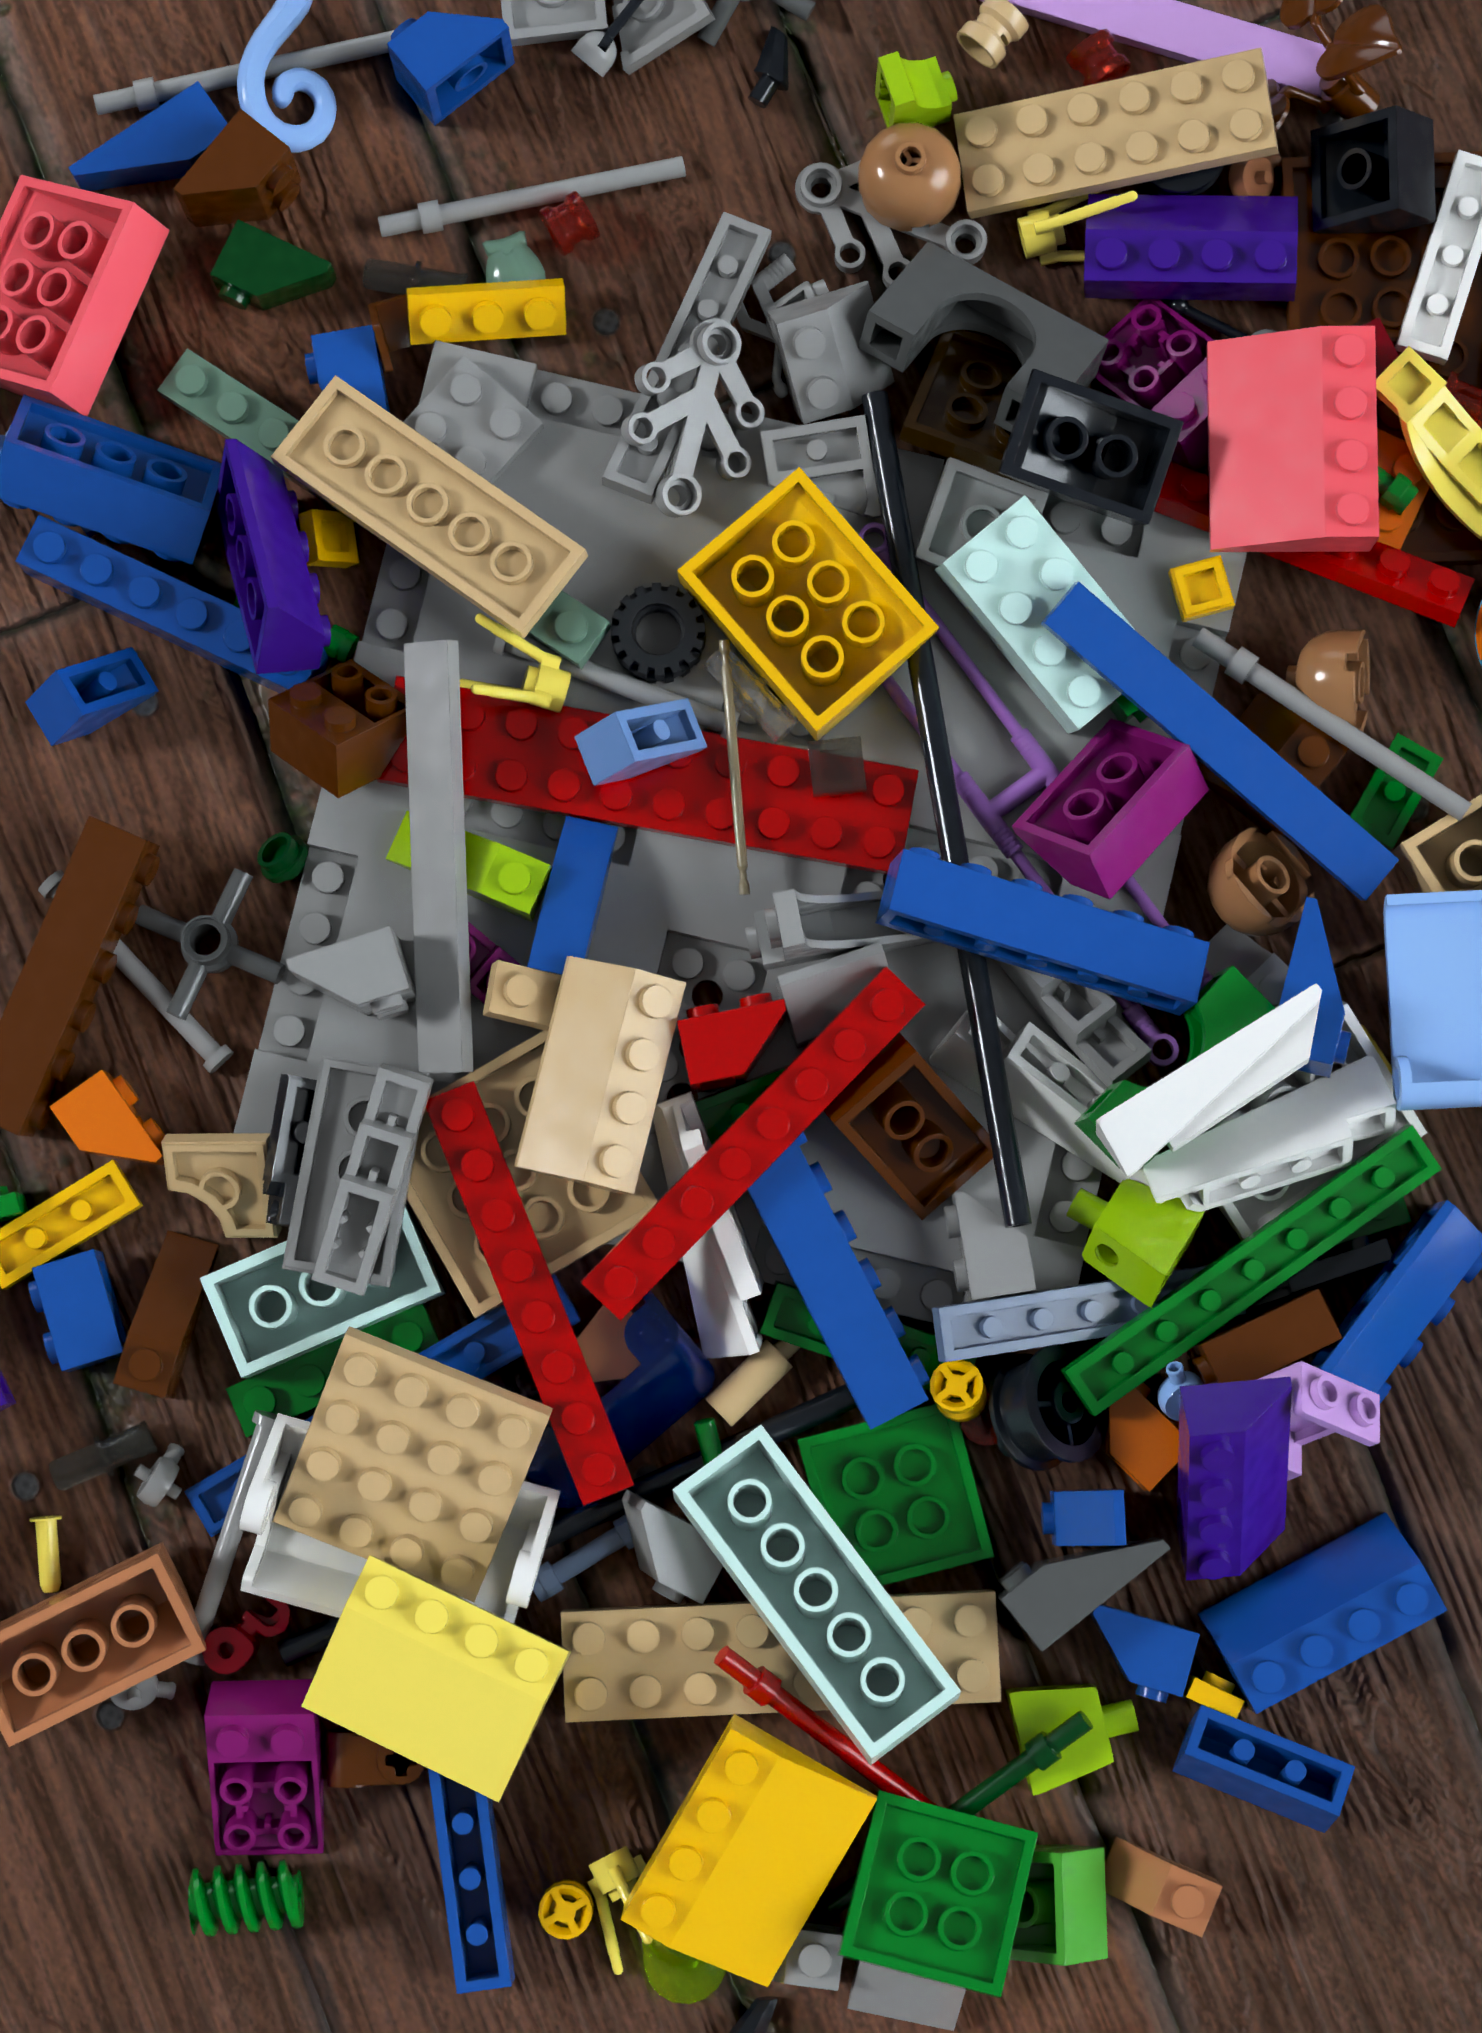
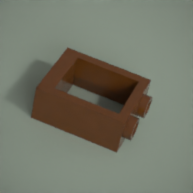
M1315 1289L1303 1292L1200 1341L1190 1348L1193 1358L1186 1362L1190 1372L1198 1375L1203 1384L1256 1380L1342 1339V1336L1320 1290Z

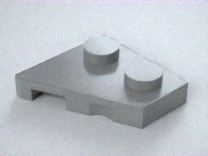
M865 415L760 432L768 486L775 488L800 467L834 507L871 519L881 517Z

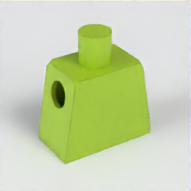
M1126 1179L1122 1180L1109 1202L1081 1188L1071 1203L1066 1216L1092 1230L1082 1252L1084 1261L1143 1304L1152 1308L1190 1245L1205 1211L1187 1210L1180 1198L1170 1199L1162 1204L1156 1203L1149 1186Z
M1093 1684L1022 1687L1005 1690L1020 1754L1026 1750L1024 1746L1026 1742L1041 1731L1047 1734L1080 1710L1084 1712L1093 1725L1092 1730L1060 1752L1062 1758L1045 1771L1038 1768L1026 1777L1029 1791L1033 1796L1047 1792L1113 1763L1114 1758L1109 1738L1139 1731L1132 1700L1128 1699L1101 1706L1097 1688Z

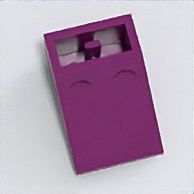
M1143 299L1104 336L1109 341L1097 375L1092 382L1104 394L1183 421L1184 423L1172 460L1178 465L1200 472L1208 465L1207 342L1215 340L1159 299Z
M313 1679L212 1681L204 1721L215 1856L324 1853L323 1717L301 1707Z

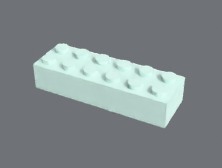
M759 1425L672 1489L675 1502L870 1765L959 1699L961 1690L762 1425Z

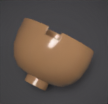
M919 122L897 123L881 130L867 144L858 166V185L862 202L867 212L880 224L898 231H912L914 227H923L928 224L931 227L940 223L954 208L961 189L960 161L951 141L936 128Z
M1364 629L1326 631L1313 637L1300 652L1297 665H1288L1286 682L1303 692L1317 705L1364 732L1368 710L1357 709L1358 704L1363 703L1364 694L1370 693L1368 639H1363L1366 631Z
M1248 828L1227 842L1216 853L1207 874V892L1215 911L1233 930L1247 936H1273L1301 920L1306 897L1314 898V892L1308 895V888L1305 882L1312 875L1308 864L1298 849L1281 834L1271 831L1267 835L1255 832L1258 828Z

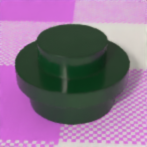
M286 832L274 834L264 842L257 855V861L261 866L263 876L272 883H281L294 879L304 869L308 856V846L298 836H290Z

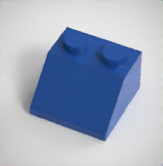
M428 11L417 20L410 18L401 23L392 33L391 41L387 43L396 80L434 126L515 64L509 26L500 18Z

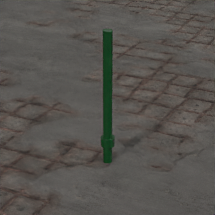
M1080 1710L1047 1734L1041 1731L1024 1744L1026 1749L1024 1752L948 1806L947 1809L970 1815L977 1814L1038 1768L1045 1771L1062 1758L1060 1752L1092 1730V1723L1084 1712ZM857 1874L823 1898L824 1905L833 1916H837L849 1907Z

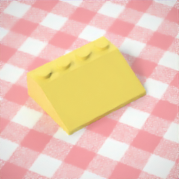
M369 1555L345 1604L301 1707L499 1803L571 1651L390 1563Z

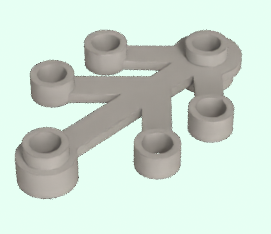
M860 161L840 169L822 162L813 163L805 167L796 179L795 195L803 209L809 213L821 215L835 246L834 261L837 268L848 274L858 272L863 267L866 256L864 245L859 240L853 239L842 212L843 209L862 217L884 266L882 280L888 288L894 281L889 277V271L895 267L905 269L910 261L903 258L890 227L880 224L869 214L862 202L860 192L851 189L858 185V166ZM818 183H823L831 191L826 197L819 198L811 192L812 187ZM970 219L959 220L951 226L938 223L931 227L928 224L923 227H914L912 231H900L942 247L972 265L983 257L987 245V234L984 228L978 222ZM961 239H968L973 242L975 249L970 253H961L957 250L955 244ZM851 248L856 250L860 257L854 263H846L840 257L841 252Z
M711 318L699 323L691 333L688 348L662 362L653 361L642 365L635 373L634 380L637 389L644 395L654 396L667 390L671 379L698 367L692 389L648 413L638 412L628 416L621 426L622 436L628 444L642 446L652 442L657 432L684 418L670 475L658 483L654 495L658 509L668 517L678 518L689 515L696 511L701 503V487L693 477L705 427L719 453L716 458V469L722 478L726 480L739 479L746 476L751 470V456L747 450L740 447L714 395L718 377L733 402L729 408V419L735 428L749 430L759 426L764 420L765 410L761 401L753 397L736 363L741 351L740 335L734 326L723 319ZM709 337L714 338L719 344L717 355L712 354L708 348L707 341ZM649 369L655 371L659 377L657 388L650 386L647 382L646 377ZM743 404L749 406L752 410L753 417L751 422H747L742 418L741 407ZM636 420L641 421L646 428L644 438H639L634 433L633 424ZM730 454L735 455L739 460L740 467L737 473L733 472L728 466ZM670 487L676 489L680 495V501L677 506L669 502L667 493Z

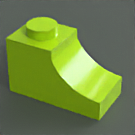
M896 51L878 57L875 96L887 128L897 123L919 122L934 127L950 121L952 102L958 100L957 91L950 72L945 71L941 73L936 56L925 60H906L901 58L899 52Z

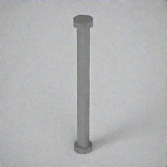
M496 637L493 646L494 653L504 656L506 652L540 664L501 638ZM529 637L524 638L544 652L560 656L537 640ZM563 657L559 669L571 672V676L647 706L686 698L589 660L582 670ZM689 699L698 724L721 733L720 737L727 739L725 713ZM735 711L737 728L741 717V713Z
M62 869L54 872L40 885L38 891L45 899L54 897L64 874ZM119 939L113 952L117 955L116 966L205 1060L203 1067L210 1074L214 1073L234 1052L226 1044L220 1046L190 1013L186 1020L167 1013L166 1011L173 995Z
M255 1410L252 1422L256 1426L194 1612L204 1640L211 1631L243 1534V1530L239 1529L245 1499L277 1417L276 1414L267 1411ZM202 1652L184 1661L194 1665H205Z

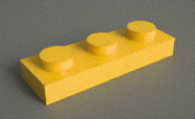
M563 278L406 288L411 345L434 344L435 340L450 343L566 335L565 286Z
M111 1160L0 1228V1286L2 1289L7 1290L33 1274V1267L53 1262L143 1207L116 1160Z

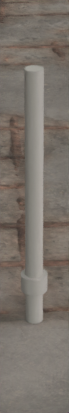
M394 30L273 56L265 72V79L275 78L282 72L292 68L312 70L389 53L387 43L391 41V35ZM240 63L155 82L153 77L132 81V87L94 94L93 98L97 114L103 115L138 107L140 112L156 109L160 106V102L170 100L197 81L205 92L237 86Z
M679 156L444 204H438L437 199L417 203L418 209L379 216L378 222L382 237L422 229L423 234L444 231L443 225L686 177L683 157Z
M1204 627L1196 636L1192 646L1226 667L1224 672L1226 675L1240 684L1247 681L1458 821H1461L1472 803L1349 722L1317 705L1303 692L1258 663L1260 658L1243 646L1237 650Z

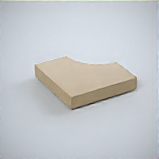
M270 1133L166 1134L161 1143L168 1190L188 1193L207 1204L219 1218L226 1238H278L282 1227L279 1225L266 1223L270 1195L263 1194V1174Z

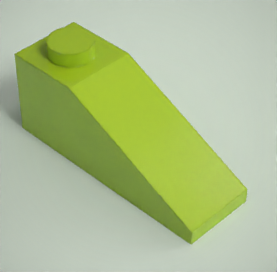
M407 810L386 856V860L411 870L410 816ZM465 831L467 895L533 922L545 895L551 865L503 844Z

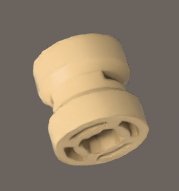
M985 0L980 5V15L977 17V20L967 21L957 32L956 36L960 45L972 58L991 69L996 68L1006 56L1005 46L1009 45L1010 42L1019 41L1029 28L1023 14L1008 0Z

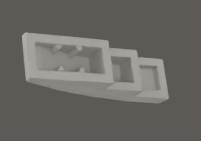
M997 960L1035 1010L1107 1088L1111 1084L1126 1080L1150 1061L1152 1049L1115 1015L1117 1003L1106 993Z
M385 1063L379 1066L365 1116L358 1127L346 1172L339 1183L311 1280L364 1296L405 1176L434 1079Z

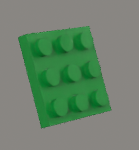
M936 1404L906 1411L873 1429H870L865 1422L797 1439L810 1490L882 1586L994 1557L960 1423L947 1419L939 1412Z
M877 1791V1801L872 1809L837 1956L991 1997L1001 1998L1038 1832L895 1794Z

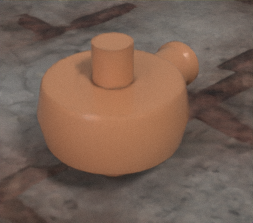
M1280 154L1233 163L1228 178L1232 194L1234 196H1269L1275 180L1273 169L1279 166L1281 161Z

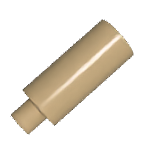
M766 1339L761 1344L760 1352L749 1355L705 1400L732 1427L793 1368L787 1360L801 1347L781 1340H777L772 1345Z

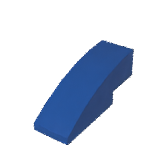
M566 815L527 967L562 975L567 956L588 958L593 932L596 930L618 827Z

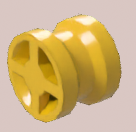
M965 1360L944 1362L933 1371L930 1379V1393L939 1412L947 1419L956 1422L969 1421L977 1417L984 1410L988 1400L987 1388L978 1368L971 1362ZM951 1396H953V1397H955V1398H956V1397H960L961 1399H957V1400H956V1399H953V1398L951 1399Z
M564 1879L553 1883L546 1889L539 1903L538 1916L541 1926L548 1934L557 1939L568 1940L578 1937L587 1929L592 1919L594 1910L592 1895L585 1885L575 1880Z

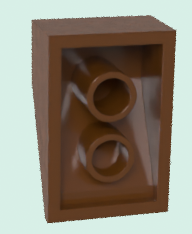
M900 1032L823 1110L921 1220H924L993 1159L989 1133Z

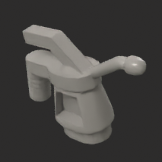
M783 253L757 273L751 282L765 315L766 324L751 319L742 302L736 316L742 331L775 343L767 311L828 293L829 290L824 279L812 284L809 281H805L776 302H773L769 291L796 271L794 264ZM775 343L771 378L775 394L779 398H784L788 395V388L781 379L782 364Z

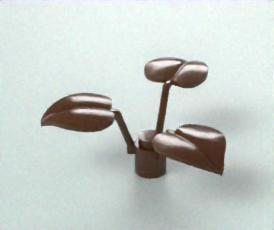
M1283 0L1280 9L1281 22L1290 30H1297L1310 22L1311 28L1326 50L1319 58L1316 66V72L1321 77L1319 82V88L1322 90L1320 97L1290 85L1280 89L1279 84L1274 79L1267 80L1275 132L1283 125L1289 113L1290 98H1296L1314 105L1323 114L1333 108L1344 120L1374 112L1380 102L1379 93L1358 72L1403 52L1402 46L1395 34L1391 16L1384 7L1377 4L1369 5L1349 16L1336 30L1334 42H1332L1322 26L1321 15L1336 9L1343 0Z

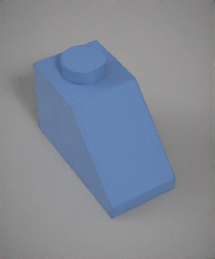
M688 698L616 711L574 736L594 786L636 777L707 748Z

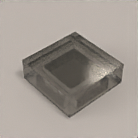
M861 736L807 742L813 797L866 792Z

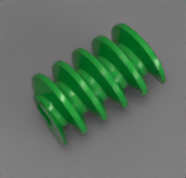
M280 1859L276 1875L270 1876L264 1861H258L254 1878H248L242 1863H237L232 1880H226L221 1866L216 1865L211 1881L204 1882L199 1867L193 1868L188 1887L189 1920L192 1934L195 1936L198 1924L200 1923L204 1934L207 1937H213L217 1934L220 1921H222L226 1932L229 1935H235L239 1931L242 1918L247 1929L251 1933H256L261 1928L264 1916L270 1929L277 1931L282 1928L285 1914H287L294 1929L301 1928L304 1922V1892L300 1869H298L297 1874H291L286 1860Z

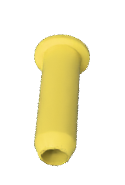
M62 1515L39 1516L29 1519L30 1522H35L39 1581L44 1593L58 1592L61 1586L57 1520L62 1519Z

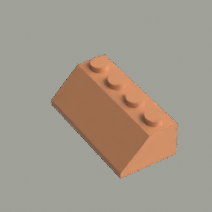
M163 1542L0 1622V1731L8 1747L207 1649L187 1589Z

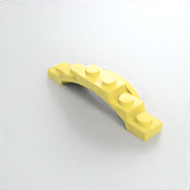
M1408 346L1376 379L1377 397L1399 417L1401 429L1413 460L1432 491L1460 523L1482 540V429L1445 386L1447 382Z

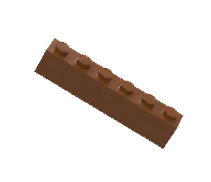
M89 816L0 1019V1128L18 1136L34 1137L36 1130H42L49 1121L52 1114L49 1106L54 1104L50 1100L57 1082L65 1080L73 1066L75 1053L71 1051L78 1033H84L94 1018L96 1004L92 1001L100 983L105 984L114 972L117 955L113 952L121 935H127L132 929L139 911V907L135 905L142 886H148L154 879L160 863V858L156 856L160 845L92 816Z

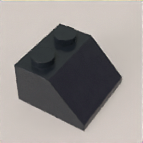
M1394 105L1310 130L1313 232L1318 234L1395 233L1436 222L1433 119Z

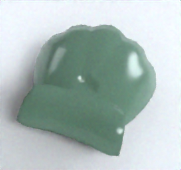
M518 231L505 238L487 240L482 243L488 257L486 283L546 279L543 265L527 245L525 231Z

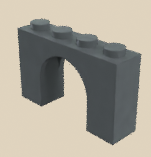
M928 241L868 310L858 348L903 373L927 343L941 333L952 330H972L985 333L1000 340L1016 354L1022 365L1005 387L994 420V424L1011 432L1032 369H1037L1088 387L1097 375L1109 339Z

